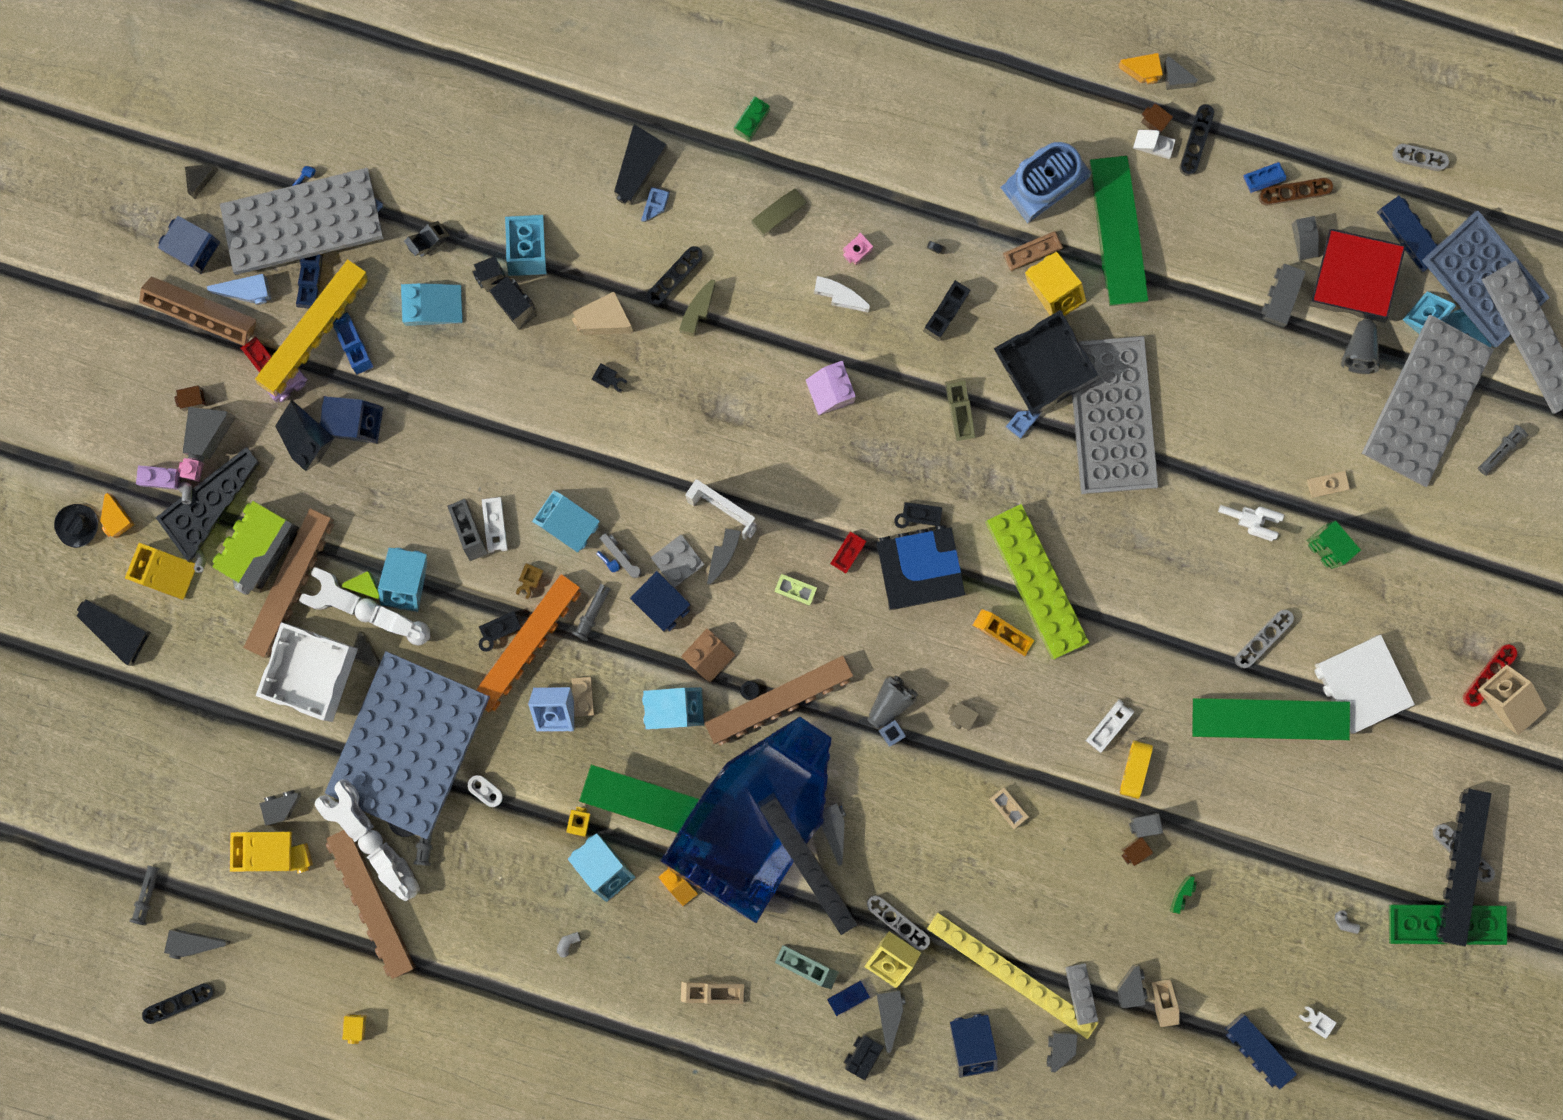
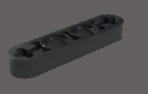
M1209 104L1201 105L1196 111L1179 167L1180 172L1185 176L1193 175L1198 168L1214 116V109ZM1208 110L1207 113L1210 115L1206 116L1204 122H1197V120L1201 121L1203 117L1200 111ZM1196 127H1202L1205 134L1203 136L1196 135L1194 131ZM1196 144L1199 147V152L1197 154L1191 153L1189 151L1190 145ZM1190 158H1196L1197 160L1193 159L1191 162L1193 169L1187 171L1184 165H1187Z
M692 246L688 248L648 291L647 299L651 305H661L702 261L703 253L699 247ZM690 252H699V258H693L690 261V264H692L691 267L686 261L683 260L684 258H686L688 261L691 258ZM679 264H684L687 267V271L684 274L676 272V267ZM666 278L673 279L674 285L671 288L664 287L663 281ZM660 285L662 290H664L667 293L664 294L663 292H661L659 294L660 300L657 301L655 299L654 301H652L651 294H657L660 291V289L657 287Z
M202 983L145 1008L142 1012V1019L147 1024H154L211 999L215 995V988L211 983ZM203 986L205 989L209 988L208 997L205 994L198 997L200 1001H197V995L193 990L199 993L203 991ZM185 994L192 996L193 1000L190 1005L184 1004L182 1000ZM167 1002H172L175 1006L174 1011L171 1013L165 1010ZM158 1005H160L161 1013L155 1015L154 1020L152 1018H148L147 1015L150 1013L149 1010H151V1012H155L159 1010Z

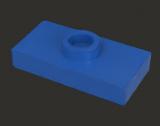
M1280 162L1243 175L1250 193L1286 180V175Z

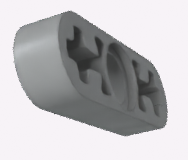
M1407 144L1398 145L1392 153L1394 160L1399 163L1433 171H1442L1449 163V159L1444 153ZM1403 149L1405 154H1410L1412 151L1413 154L1411 156L1405 155L1402 158L1398 152ZM1423 153L1426 158L1425 162H1418L1416 154ZM1430 155L1432 156L1431 160H1437L1438 158H1441V162H1443V164L1437 166L1438 163L1435 161H1431L1428 164L1430 160Z

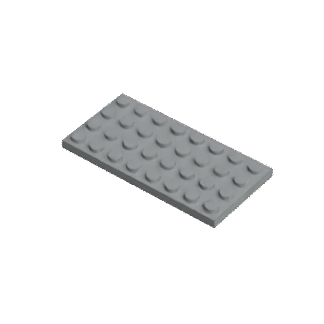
M368 168L220 204L232 269L235 275L384 239Z
M1429 315L1361 454L1419 485L1427 487L1494 349L1440 319Z
M1144 336L1079 341L1081 348L1086 352L1100 378L1072 395L1081 494L1158 488Z

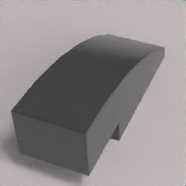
M725 528L722 547L714 546L707 580L708 585H712L728 566L737 548L741 531Z

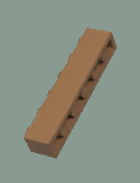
M152 276L141 287L139 303L243 346L246 345L254 334L257 319Z

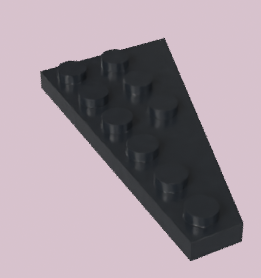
M244 448L192 489L191 504H183L181 497L155 517L189 563L259 465V461L249 448Z

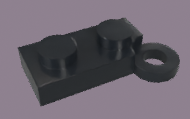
M904 502L903 513L895 517L894 523L900 529L906 528L909 523L940 526L942 507ZM901 517L905 519V524L903 525L898 522V519Z
M515 611L478 626L483 636L479 640V648L484 652H489L494 647V641L522 628ZM486 640L490 642L488 648L483 647V642Z

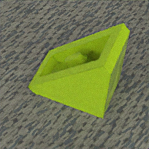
M369 571L342 584L344 588L380 600L378 586Z

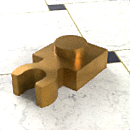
M526 563L518 580L523 582V584L517 588L516 595H519L522 590H526L527 595L525 598L529 599L531 596V586L537 588L544 570Z

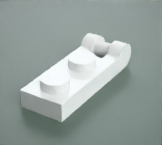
M502 498L482 499L488 553H493L494 550L508 551ZM493 537H500V542L493 543Z
M1120 699L1085 740L1100 753L1134 713L1131 708L1125 707L1123 705L1124 702ZM1117 711L1123 714L1121 719L1115 715Z

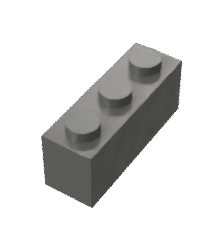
M1285 263L1276 269L1274 274L1275 284L1270 286L1267 294L1270 297L1268 304L1264 303L1261 314H1264L1262 320L1280 327L1287 325L1306 271Z

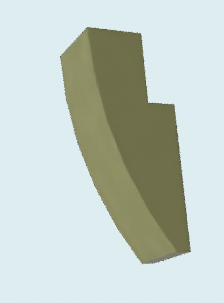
M794 188L752 219L751 223L765 237L806 205L807 201Z
M711 279L697 293L688 306L679 328L680 333L695 336L699 318L707 320L716 284L715 280Z
M964 378L946 381L945 387L956 441L975 438L970 401L968 400Z

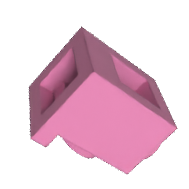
M859 233L856 238L843 248V256L849 263L853 262L856 265L873 250V246ZM855 246L860 247V251L855 252L853 248Z
M184 458L178 468L180 478L200 482L204 463Z

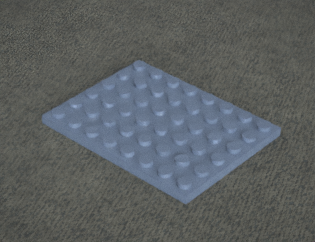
M385 651L325 794L339 800L335 791V785L339 780L347 779L359 793V807L362 811L424 839H429L490 696Z

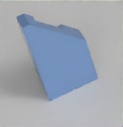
M651 187L641 219L642 222L665 211L670 192Z
M1019 411L1007 424L1006 428L1021 439L1040 414L1032 417L1029 411Z

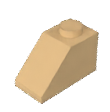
M1171 980L1151 982L1155 1010L1160 1027L1178 1025L1179 1007Z

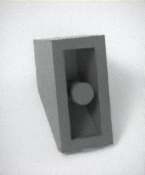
M1315 216L1296 219L1291 225L1299 261L1318 257L1319 234Z
M1157 813L1132 817L1131 823H1129L1130 832L1135 837L1163 833L1160 817Z

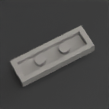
M1086 963L1066 967L1077 1024L1084 1025L1098 1022Z

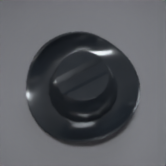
M71 504L63 507L57 513L54 520V529L58 538L65 545L79 548L87 545L95 537L98 530V518L90 507L82 504Z

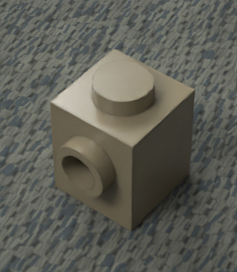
M960 702L956 705L952 704L947 713L950 715L948 718L951 720L950 725L959 730L963 727L968 731L979 715Z

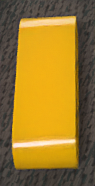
M1133 740L1120 787L1121 795L1135 799L1140 798L1153 745Z

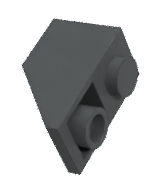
M294 790L284 792L283 797L276 798L275 795L264 798L265 802L259 804L265 826L288 820L301 798V793H295Z
M1137 964L1132 965L1117 986L1121 1008L1146 1005L1145 1000L1148 999L1147 990L1142 986V980H1145L1144 971Z
M1052 1031V1036H1048V1047H1051V1053L1047 1055L1046 1064L1047 1067H1050L1049 1070L1051 1072H1057L1076 1055L1077 1034L1075 1032Z

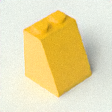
M1057 252L1046 256L1043 261L1031 266L1025 272L1028 284L1050 316L1059 310L1066 316L1086 302L1082 282Z

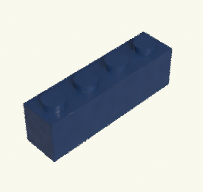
M1398 195L1380 208L1377 214L1398 242L1406 245V253L1422 273L1428 269L1422 260L1439 244H1435L1430 231L1426 228L1424 229L1420 224V218L1409 209L1406 199Z
M1243 1013L1224 1028L1228 1032L1226 1034L1228 1039L1233 1044L1235 1042L1238 1043L1241 1047L1239 1051L1246 1059L1250 1057L1254 1063L1251 1065L1258 1073L1263 1072L1267 1076L1265 1081L1272 1088L1276 1087L1280 1090L1297 1075Z

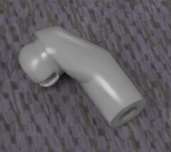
M183 481L178 485V490L182 494V503L191 504L192 486L188 482Z
M200 548L195 555L196 563L194 566V570L198 573L203 572L206 558Z
M1344 910L1338 911L1335 914V921L1338 927L1343 931L1358 934L1360 925L1349 922L1346 916L1347 913Z
M575 932L561 938L557 946V953L560 957H567L570 945L581 941L579 933Z

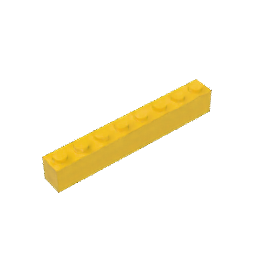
M346 260L257 375L255 381L259 386L275 397L278 393H283L287 387L286 383L290 378L293 379L297 375L298 367L301 363L307 362L313 348L316 349L320 345L322 336L331 331L332 323L335 319H339L343 315L345 306L348 303L351 304L356 298L355 293L359 288L363 289L366 285L368 277L364 270L350 260Z

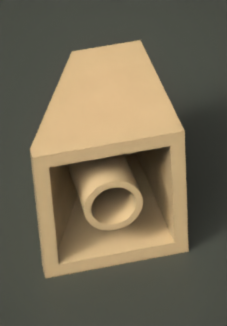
M615 292L573 311L575 317L572 318V321L577 331L582 330L584 335L629 334L633 332Z
M1508 665L1504 666L1478 689L1505 726L1517 735L1522 733L1547 711L1532 682Z

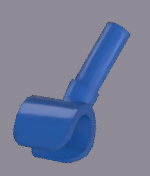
M310 166L303 167L302 174L292 186L299 185L306 176L310 179L313 178L316 170Z
M600 551L596 553L611 572H616L620 569L616 559L610 562Z

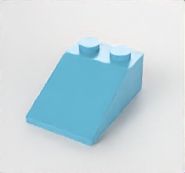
M543 215L505 217L508 276L546 274Z
M401 284L402 322L405 326L463 323L461 285Z

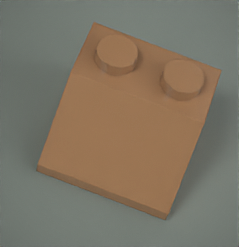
M706 628L681 657L710 683L731 661L735 654Z

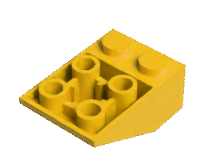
M138 543L125 579L184 600L195 573V563H189L180 557L146 544Z
M231 832L230 872L291 871L292 832Z

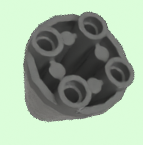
M897 675L886 677L867 720L878 729L881 726H885L917 701L918 693L912 688L908 689L904 686V681Z

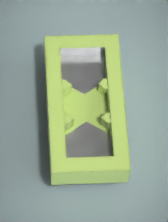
M781 574L774 592L810 606L817 587Z

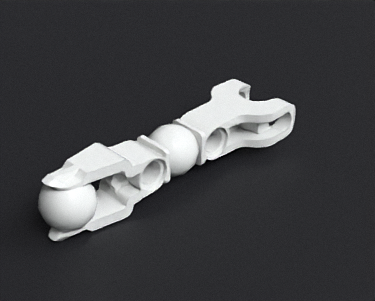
M316 567L313 568L311 574L320 580L322 585L321 591L315 596L302 594L299 598L300 602L318 610H323L330 606L336 607L356 616L361 622H370L387 631L406 636L413 645H423L430 639V629L424 622H412L398 613L377 605L372 599H363L340 588L335 575Z
M347 779L339 780L335 785L339 803L332 800L329 796L323 795L315 801L317 810L324 819L338 822L354 842L358 840L360 850L370 854L367 858L379 874L378 877L384 885L404 901L414 898L420 889L408 864L386 842L383 844V839L377 831L371 830L374 826L371 825L370 820L359 807V793Z

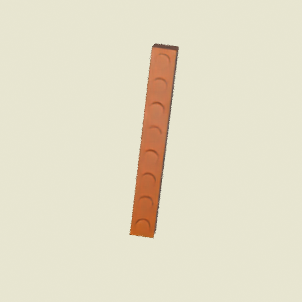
M562 574L476 689L490 696L485 707L487 712L498 709L502 703L499 701L501 697L509 694L513 688L511 686L512 682L515 679L519 680L524 673L523 667L526 663L530 664L536 656L534 652L537 648L541 649L547 642L545 637L549 632L553 633L559 624L556 622L560 617L564 618L570 610L568 608L572 601L575 603L580 597L581 593L579 591L581 588Z

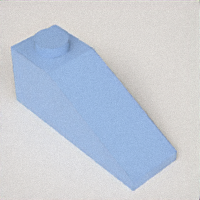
M264 274L207 286V290L213 294L255 303V305L267 303L266 300L271 299L267 277Z

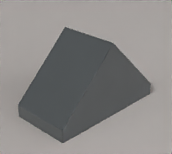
M1167 57L1163 64L1166 90L1194 87L1198 79L1172 58Z

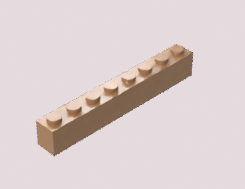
M309 509L243 648L264 658H268L269 655L271 656L280 624L289 621L293 613L291 608L294 603L299 601L301 596L299 592L302 585L305 586L309 580L308 573L317 563L318 558L316 556L319 551L323 550L326 544L324 539L327 533L330 534L333 530L334 519Z
M841 656L704 724L713 743H718L720 746L729 742L728 737L734 734L736 737L747 733V728L753 726L755 729L763 725V720L769 717L771 720L782 716L781 711L788 709L790 712L798 708V703L804 700L808 703L817 699L815 695L820 692L825 695L834 690L833 686L837 684L843 686L851 682L850 678L853 675L844 656Z
M345 830L326 838V847L330 854H334L336 859L334 864L337 870H341L344 876L342 881L345 887L349 888L352 893L350 896L351 901L360 910V913H358L359 918L363 924L366 923L369 929L367 935L377 946L375 952L378 958H382L385 963L383 968L386 975L394 979L416 968L357 841L354 842Z

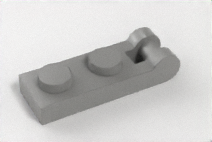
M606 533L600 537L601 541L632 578H638L641 575V570L629 563L630 557L624 549L620 552L616 547L618 544L616 539L612 535L608 537Z

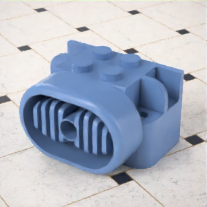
M1054 142L1040 148L1029 159L1027 158L1022 161L1015 174L1000 188L1028 224L1088 180L1091 171L1084 164L1080 154L1073 146L1064 142ZM1051 170L1054 176L1048 177L1044 171Z

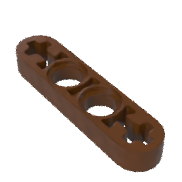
M1318 178L1266 187L1260 192L1259 201L1262 205L1270 206L1323 197L1332 191L1333 183L1328 178ZM1322 183L1328 185L1325 191L1322 188L1315 191L1316 194H1314L1315 187L1321 186ZM1301 186H1308L1310 193L1303 195L1300 192ZM1282 189H1289L1291 197L1284 198L1281 194ZM1276 190H1278L1277 196L1271 197L1270 201H1268L1267 198L1263 197L1266 194V192H1268L1269 195H1274L1276 193Z

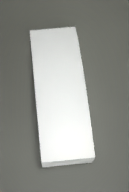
M817 276L814 294L831 297V305L869 312L870 305L854 291L838 282Z

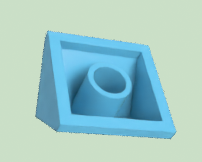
M1426 291L1404 317L1403 321L1420 334L1429 315L1444 321L1456 305Z

